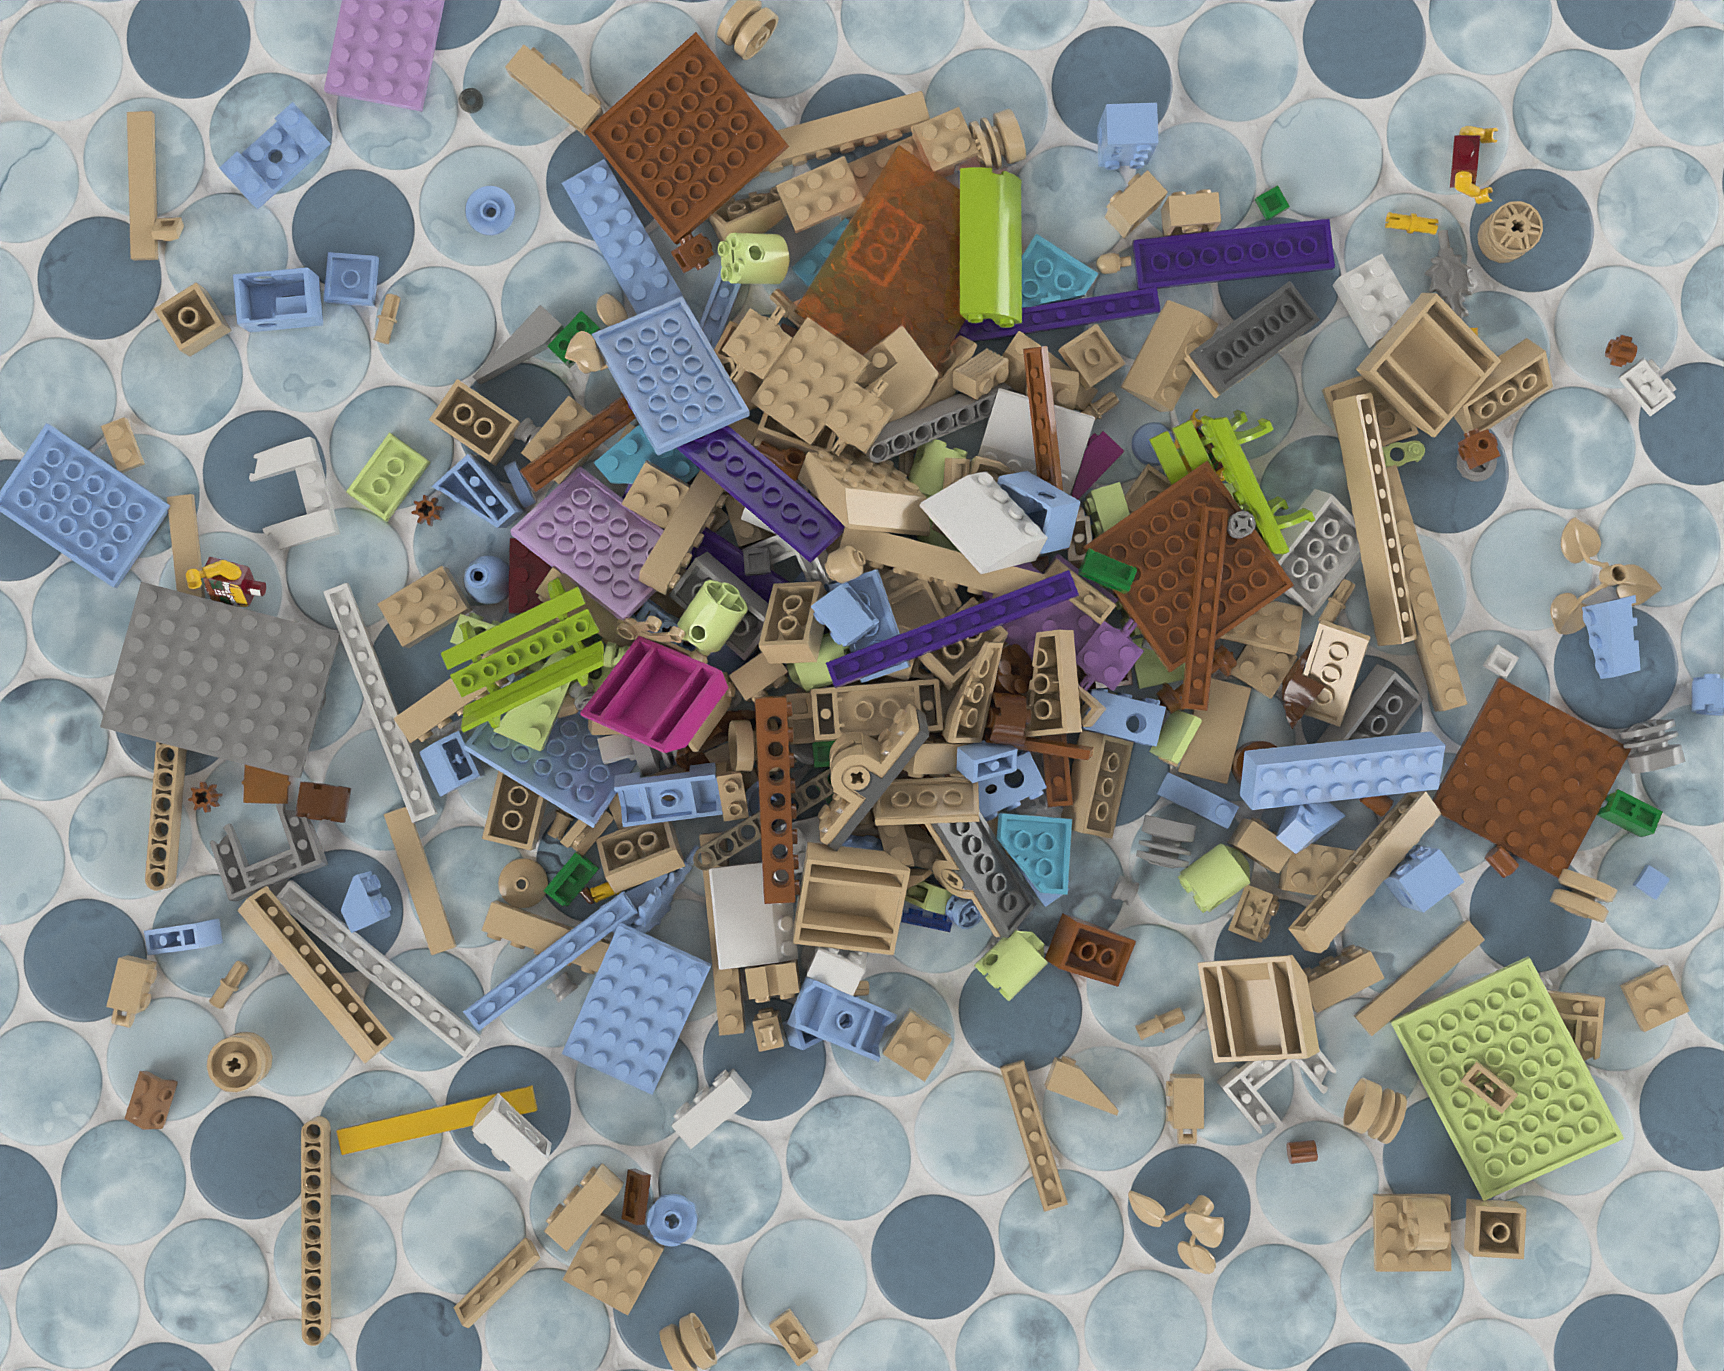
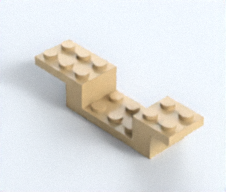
M957 107L913 126L912 136L850 163H847L845 156L780 183L776 185V189L795 233H799L838 215L841 221L845 218L850 219L870 210L872 205L880 199L889 202L954 174L956 164L977 156L979 151L961 110Z
M939 679L811 689L813 718L788 720L789 727H793V742L790 745L836 741L839 737L853 732H863L868 736H880L884 729H889L894 723L893 719L900 709L904 710L908 704L926 714L929 734L943 733L944 719L947 716L948 708L964 680H961L950 691L939 682Z

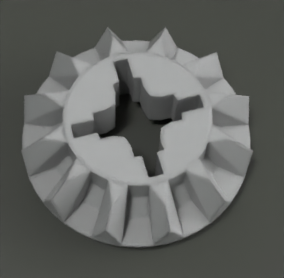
M1460 455L1456 457V468L1460 471L1462 477L1467 478L1471 482L1488 479L1494 473L1497 465V459L1495 458L1482 464L1481 468L1475 467L1470 470L1467 462L1462 460Z

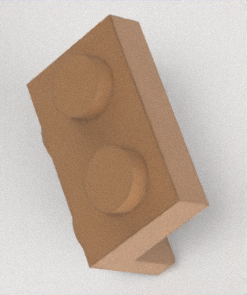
M139 1071L124 1119L143 1130L163 1129L178 1082L175 1080H163L148 1071Z

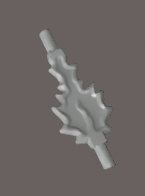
M1441 230L1438 232L1440 245L1438 256L1431 259L1434 265L1425 272V275L1432 278L1429 293L1438 292L1439 296L1444 299V302L1463 320V317L1468 316L1469 313L1463 307L1462 303L1465 302V298L1462 294L1472 295L1468 287L1474 286L1469 277V273L1473 272V269L1461 263L1462 255H1454L1453 248H1450L1448 230Z

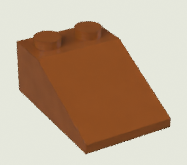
M1062 913L1045 960L1059 969L1118 987L1136 941L1085 920Z

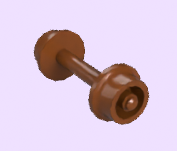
M1221 645L1214 650L1212 674L1219 669L1226 677H1229L1231 670L1237 666V662L1233 657V652L1228 651L1225 646ZM1163 683V688L1156 693L1160 706L1166 707L1170 714L1179 709L1184 710L1181 708L1180 699L1182 697L1183 684L1173 690L1168 683Z

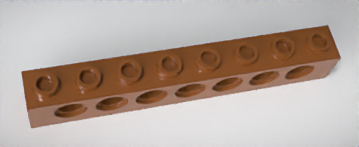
M786 696L755 697L764 904L795 902V895H800L799 880H794V870H799L798 854H793V844H798L797 829H792V819H796L797 815L796 803L791 804V794L795 793V778H790V768H794V753H789L788 743L793 742V727H788L787 717H792L791 701L787 702ZM777 716L781 719L782 723L778 729H770L767 726V720L770 717ZM772 742H779L782 744L783 749L781 753L772 755L768 751V746ZM775 767L781 768L784 771L783 777L779 780L771 779L769 777L771 769ZM775 793H781L785 797L784 802L779 806L773 805L770 802L771 796ZM775 819H783L786 822V826L783 830L776 831L771 827L772 822ZM783 844L787 847V851L783 856H776L772 852L776 845ZM785 870L788 873V877L784 881H777L774 878L775 872Z

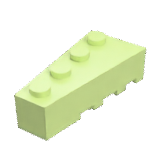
M562 649L552 654L541 669L574 654V652ZM574 680L508 711L500 721V727L493 731L535 750L542 751Z

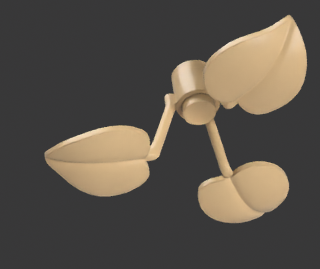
M607 293L599 297L596 305L597 313L606 325L612 326L628 319L625 308L615 297ZM585 331L576 333L568 345L565 358L576 362L578 368L585 374L608 368L596 346L594 338Z
M1576 517L1567 523L1562 532L1560 543L1563 555L1574 564L1585 560L1589 564L1602 567L1599 573L1601 584L1578 599L1572 593H1563L1553 600L1550 614L1555 630L1559 634L1568 635L1581 630L1585 626L1582 607L1587 606L1581 602L1607 586L1617 585L1616 593L1618 598L1636 595V603H1632V606L1644 603L1662 589L1651 574L1637 565L1614 564L1609 566L1608 562L1603 563L1590 559V557L1597 555L1600 550L1601 541L1599 535L1591 526L1581 522Z
M1129 1191L1128 1197L1134 1213L1141 1221L1150 1226L1160 1227L1163 1221L1167 1222L1186 1211L1187 1214L1184 1220L1187 1228L1191 1230L1192 1236L1189 1243L1185 1241L1179 1242L1178 1254L1183 1262L1193 1270L1208 1275L1214 1272L1216 1262L1213 1255L1204 1247L1195 1245L1196 1237L1203 1245L1211 1248L1218 1247L1223 1239L1224 1219L1223 1217L1209 1216L1214 1210V1204L1209 1198L1199 1195L1191 1205L1186 1203L1181 1209L1170 1215H1165V1209L1158 1202L1137 1192Z

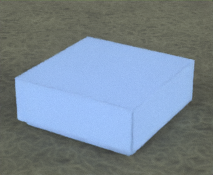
M1645 865L1633 886L1652 899L1657 900L1670 879L1652 866Z

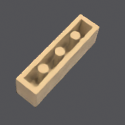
M523 44L505 66L509 76L586 136L585 131L604 114L600 106L601 102L593 94L590 93L587 96L582 92V86L573 78H570V80L566 79L562 75L563 71L557 65L546 63L543 60L544 56L537 49L532 47L530 50Z

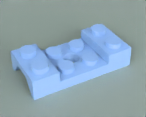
M293 102L274 118L277 122L241 154L237 151L219 167L257 209L331 145ZM278 151L282 152V160L278 163H272V154Z
M715 762L691 765L690 772L644 778H641L640 772L615 775L614 790L618 792L623 827L723 814ZM665 795H672L675 797V799L672 801H666L662 797H664Z
M805 977L787 1025L879 1062L881 1057L878 1045L886 1026L896 1020L897 1015L819 981ZM848 1014V1024L845 1027H841V1016Z

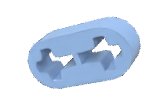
M513 461L505 465L506 474L523 507L526 508L536 503L527 481L520 473L521 469L517 462Z

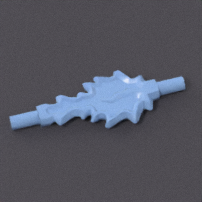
M694 845L684 859L685 866L671 872L665 884L661 885L660 888L655 887L653 893L648 895L644 904L638 907L639 916L634 920L632 928L646 933L650 932L654 926L660 925L661 919L671 910L670 903L673 900L676 888L684 882L686 874L692 869L691 866L694 864L693 857L699 848L698 846Z

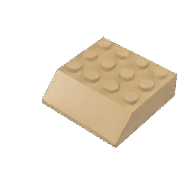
M1421 293L1356 370L1404 419L1435 438L1501 360L1437 293Z
M820 450L819 453L808 451L798 479L846 528L929 536L930 534L929 516L920 507L921 502L926 500L927 497L919 490L916 484L911 483L906 478L905 473L898 471L893 466L894 463L887 459L876 463L863 455L858 458L845 453H841L838 456Z
M807 842L800 895L794 921L793 944L894 955L910 868L884 851L841 846L838 851H835L826 844Z
M1293 955L1197 963L1214 1063L1306 1059L1320 1052L1307 975Z

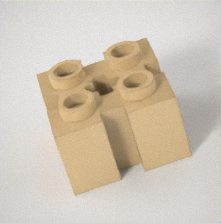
M797 959L747 966L745 968L749 1000L755 999L756 1003L770 1001V997L773 995H780V999L794 998L795 994L800 992L801 983Z

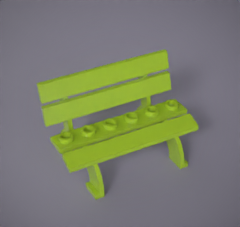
M1235 410L1233 411L1234 417L1229 420L1227 417L1213 419L1206 415L1202 416L1201 420L1204 425L1201 426V429L1205 435L1202 438H1199L1191 420L1172 428L1180 445L1178 449H1176L1168 431L1149 439L1171 485L1188 474L1181 459L1183 455H1185L1192 471L1206 461L1209 462L1215 471L1204 448L1205 445L1212 442L1214 446L1212 448L1213 455L1218 462H1222L1225 469L1222 471L1223 476L1229 484H1232L1235 490L1233 492L1235 501L1239 506L1242 505L1244 511L1249 512L1255 518V530L1271 553L1287 554L1290 552L1280 529L1291 527L1305 520L1311 523L1316 520L1312 511L1306 508L1288 515L1274 516V513L1279 508L1287 510L1289 508L1285 499L1279 496L1268 502L1266 501L1240 444L1259 438L1274 430L1270 420L1261 418L1257 420L1258 426L1236 432L1235 430L1247 422L1248 419L1245 412Z
M559 577L548 582L550 600L478 635L474 632L469 621L459 625L464 641L442 651L441 656L447 670L472 659L473 664L450 674V677L461 697L467 696L485 686L490 693L464 706V718H462L461 724L463 733L487 721L493 729L500 727L501 714L575 679L584 687L588 685V673L604 666V644L602 641L589 647H585L581 640L599 632L588 608L570 617L567 615V612L585 604L578 586L566 592ZM557 617L559 618L560 622L482 659V653ZM573 645L576 653L503 688L496 684V681Z

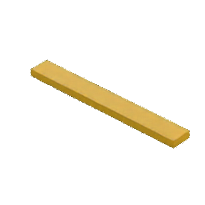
M533 1085L499 1093L520 1115L538 1110ZM498 1093L338 1129L336 1132L341 1155L473 1126L477 1113Z

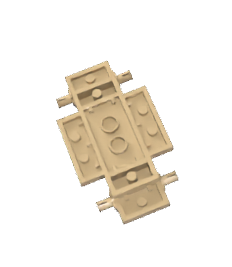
M777 305L770 318L761 316L750 308L722 349L737 364L729 378L738 383L745 371L754 373L764 380L750 402L810 445H814L822 431L828 426L839 437L831 449L836 455L840 456L847 444L854 445L864 453H867L895 412L880 397L889 385L887 382L880 378L872 391L864 389L856 383L871 361L809 317L806 318L793 338L778 325L785 312H787Z

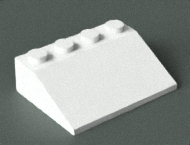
M999 388L978 457L999 461L1017 473L1028 471L1037 476L1029 398ZM1054 405L1063 492L1070 494L1095 417Z
M986 471L967 475L920 504L923 511L980 574L1036 561L1048 538L1040 530L1039 526L1024 513V510L1009 497L1008 493Z
M1317 489L1313 490L1298 509L1306 508L1312 511L1316 520L1312 523L1305 520L1282 529L1281 533L1290 552L1287 554L1272 553L1294 584L1284 594L1303 607L1312 616H1314L1361 557L1354 517L1332 494Z
M762 861L709 869L719 969L779 963L798 959L797 944H793V903L764 904ZM778 870L774 874V878L777 881H784L788 877V873L785 870Z

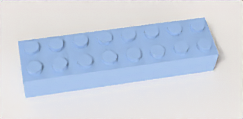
M1429 731L1248 750L1244 753L1240 796L1251 810L1436 790L1439 789L1446 745Z

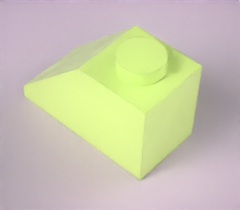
M924 880L906 890L905 901L925 910L945 915L946 905L952 893L939 885Z

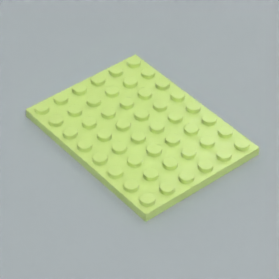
M1529 956L1390 1020L1483 1201L1624 1139ZM1476 1061L1489 1069L1518 1094L1502 1114L1460 1081ZM1483 1074L1474 1084L1483 1089V1083H1489L1490 1079ZM1493 1083V1084L1491 1085V1086L1493 1087L1494 1091H1495V1090L1497 1089V1087H1498V1085H1497L1496 1083ZM1487 1090L1486 1093L1492 1097L1494 1091Z

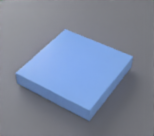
M328 252L324 302L375 307L379 258L372 255Z

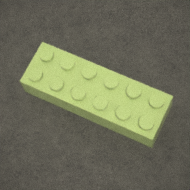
M1120 482L1090 491L1085 497L1086 501L1083 502L1087 516L1091 515L1093 525L1090 526L1094 539L1130 515ZM1118 600L1115 603V608L1121 611L1123 619L1120 620V625L1123 628L1131 617ZM1136 627L1129 637L1140 635L1142 633L1140 632L1138 627Z

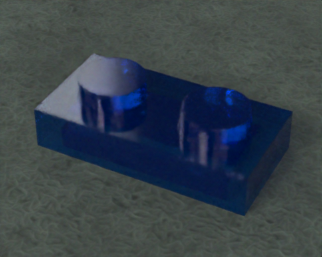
M909 907L908 911H902L901 922L945 932L951 931L952 921L947 920V915L933 912V916L923 915V910Z

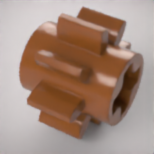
M1620 335V337H1616V340L1611 339L1608 342L1605 357L1611 359L1610 365L1622 367L1627 362H1633L1638 348L1637 345L1631 343L1633 337Z
M423 495L422 501H414L417 506L416 510H413L411 513L419 516L417 520L419 524L427 520V524L433 526L434 520H442L439 514L440 511L444 510V507L436 505L439 500L438 498L434 497L429 501L428 496ZM427 506L432 508V511L428 513L429 516L423 513V511L427 510Z
M200 782V788H191L193 794L188 801H193L195 804L194 810H200L203 807V811L208 813L211 812V806H220L217 801L223 794L215 790L217 788L216 784L208 787L206 782ZM203 793H207L206 798L208 799V801L204 802L205 796L203 795Z

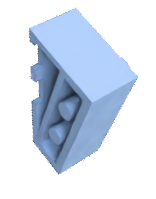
M467 454L432 486L497 528H507L524 513L523 509L478 455Z
M1636 595L1582 607L1583 621L1587 626L1590 637L1589 645L1593 649L1596 660L1595 668L1599 673L1600 679L1640 671L1639 641L1634 640L1633 626H1637V618L1632 617V603H1636Z
M1329 802L1287 806L1276 838L1297 854L1322 836L1327 835L1346 815Z

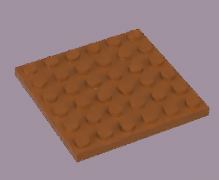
M697 32L690 36L585 131L676 245L680 243L679 240L692 233L790 147Z
M1208 461L1082 547L1085 553L1090 548L1122 563L1136 567L1137 572L1128 593L1123 594L1116 590H1111L1131 619L1136 622L1138 629L1168 672H1172L1186 662L1202 506L1229 508L1228 518L1242 511ZM1255 529L1251 534L1240 539L1233 538L1228 533L1226 534L1215 641L1294 586Z
M1497 678L1432 801L1441 812V816L1495 845H1501L1506 851L1559 879L1562 869H1568L1626 761L1631 748H1624V745L1619 741L1508 681Z

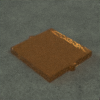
M245 765L244 780L242 781L244 785L243 803L288 804V791L291 785L288 775Z

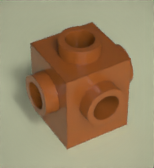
M692 233L679 240L681 245L671 251L683 273L694 267L697 271L710 263L708 258L714 255L711 242L702 233L695 237Z
M1478 428L1463 434L1464 440L1458 442L1459 455L1462 460L1467 462L1470 470L1501 456L1497 449V439L1488 429L1479 432Z

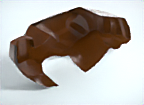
M1313 641L1300 655L1282 681L1283 708L1291 729L1296 726L1306 709L1325 687L1323 684L1302 675Z
M726 711L698 752H693L689 745L677 750L675 761L678 766L687 772L690 771L691 765L710 763L703 751L728 741L729 725L732 720H749L754 731L756 724L755 711Z

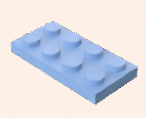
M878 569L863 573L861 576L846 582L880 621L858 642L849 645L851 653L900 635ZM838 582L829 585L830 592L842 583ZM906 661L860 680L863 683L908 668L911 665L909 661Z

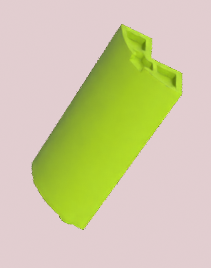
M960 168V314L971 323L983 322V319L991 318L1002 328H1010L1014 324L1022 323L1021 179L1007 171L995 174L992 172V168Z

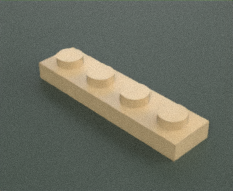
M524 1238L454 1306L462 1326L470 1328L540 1259L531 1240Z

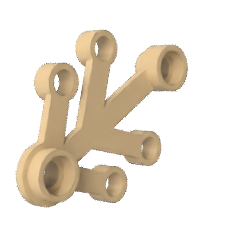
M649 616L645 622H637L631 617L625 618L624 621L620 619L617 621L616 632L625 639L633 640L641 636L700 662L708 663V656L701 654L697 649L689 651L671 643H681L686 635L679 627L673 626L669 632L650 633L648 630L658 632L662 625V621L655 616Z

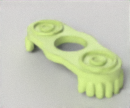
M1419 441L1394 442L1382 448L1386 467L1393 465L1400 467L1407 462H1418L1425 453V447ZM1393 448H1399L1403 451L1404 456L1401 461L1391 459L1390 451Z

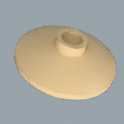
M517 859L503 868L498 881L499 891L508 904L517 908H529L538 904L546 895L544 889L548 886V877L539 863L531 859ZM520 879L526 882L524 889L518 887Z

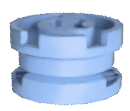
M952 895L947 902L945 911L947 917L962 929L973 928L983 918L972 899Z

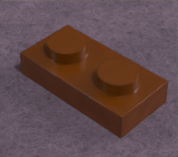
M636 1168L628 1169L621 1219L634 1225H645L651 1174Z

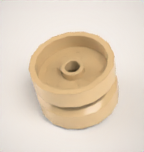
M738 0L723 18L717 31V37L727 46L734 45V52L743 60H748L758 53L769 40L777 26L778 15L767 7L762 8L760 0Z
M1562 869L1558 881L1561 885L1572 891L1554 889L1550 902L1582 918H1589L1604 923L1609 911L1605 906L1595 902V900L1605 903L1613 902L1618 890L1583 874Z
M240 1032L221 1040L213 1046L208 1055L207 1071L209 1078L217 1087L228 1092H240L252 1087L265 1078L271 1068L273 1056L270 1046L264 1038L252 1032Z
M689 1313L680 1318L679 1327L675 1324H670L660 1330L659 1335L663 1350L674 1371H698V1367L706 1370L717 1364V1355L710 1336L694 1313Z

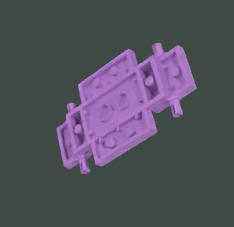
M1058 553L1050 562L1051 564L1057 558L1076 574L1079 572L1078 568ZM1031 562L1014 566L1041 573L1032 566ZM1080 576L1112 602L1116 603L1118 601L1116 597L1096 582ZM983 591V595L986 598L984 602L993 599V593ZM1069 600L1002 625L1008 632L1005 641L1009 645L1019 644L1032 661L1036 632L1073 630L1076 664L1082 667L1087 674L1079 685L1086 691L1094 681L1103 683L1114 691L1144 652L1129 637L1137 627L1134 620L1129 618L1122 630L1113 628L1105 621L1100 625Z

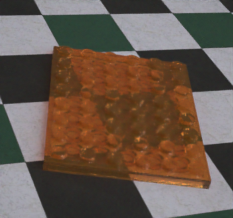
M898 145L794 309V312L805 320L809 317L861 355H864L902 325L936 369L966 320L960 314V189L936 171L933 172L932 168Z

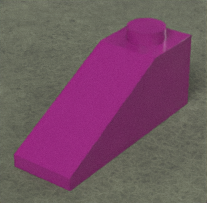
M1104 431L1099 435L1094 433L1088 439V447L1084 451L1070 496L1077 500L1124 453V450Z

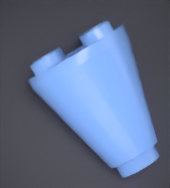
M489 555L473 560L466 568L463 578L464 588L469 597L478 603L486 605L497 604L507 599L509 596V565L500 558ZM483 574V579L480 581L478 576Z

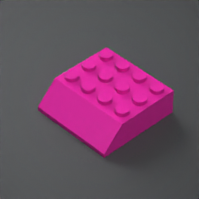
M638 636L580 714L658 751L668 753L685 748L727 691L728 685L721 670Z

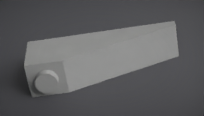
M539 305L475 373L473 378L481 385L548 349L547 346L564 329L563 325Z

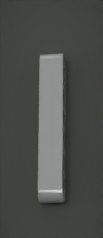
M1004 382L995 386L994 389L992 388L988 394L982 395L978 400L964 393L957 394L887 423L867 453L861 452L873 462L885 461L989 417L999 388L1014 393L1017 392Z

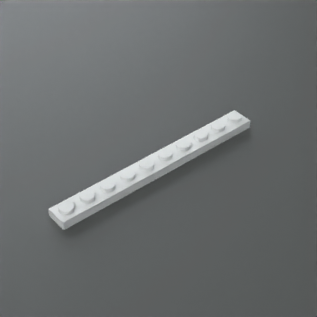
M344 583L324 591L323 593L412 823L438 814L411 743L393 719L399 715V712L349 583Z
M290 880L276 896L293 917L464 1058L468 1057L483 1037L360 935L356 932L351 933L343 921L293 880Z

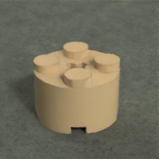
M1435 1197L1404 1198L1403 1213L1398 1215V1224L1400 1229H1404L1405 1232L1404 1243L1406 1249H1446L1449 1243V1232H1445L1444 1223H1449V1218L1443 1200Z

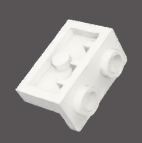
M1643 357L1640 359V362L1618 377V379L1647 414L1652 416L1676 398L1673 393L1676 387L1668 378L1663 380L1658 375L1661 369L1652 359L1647 361Z

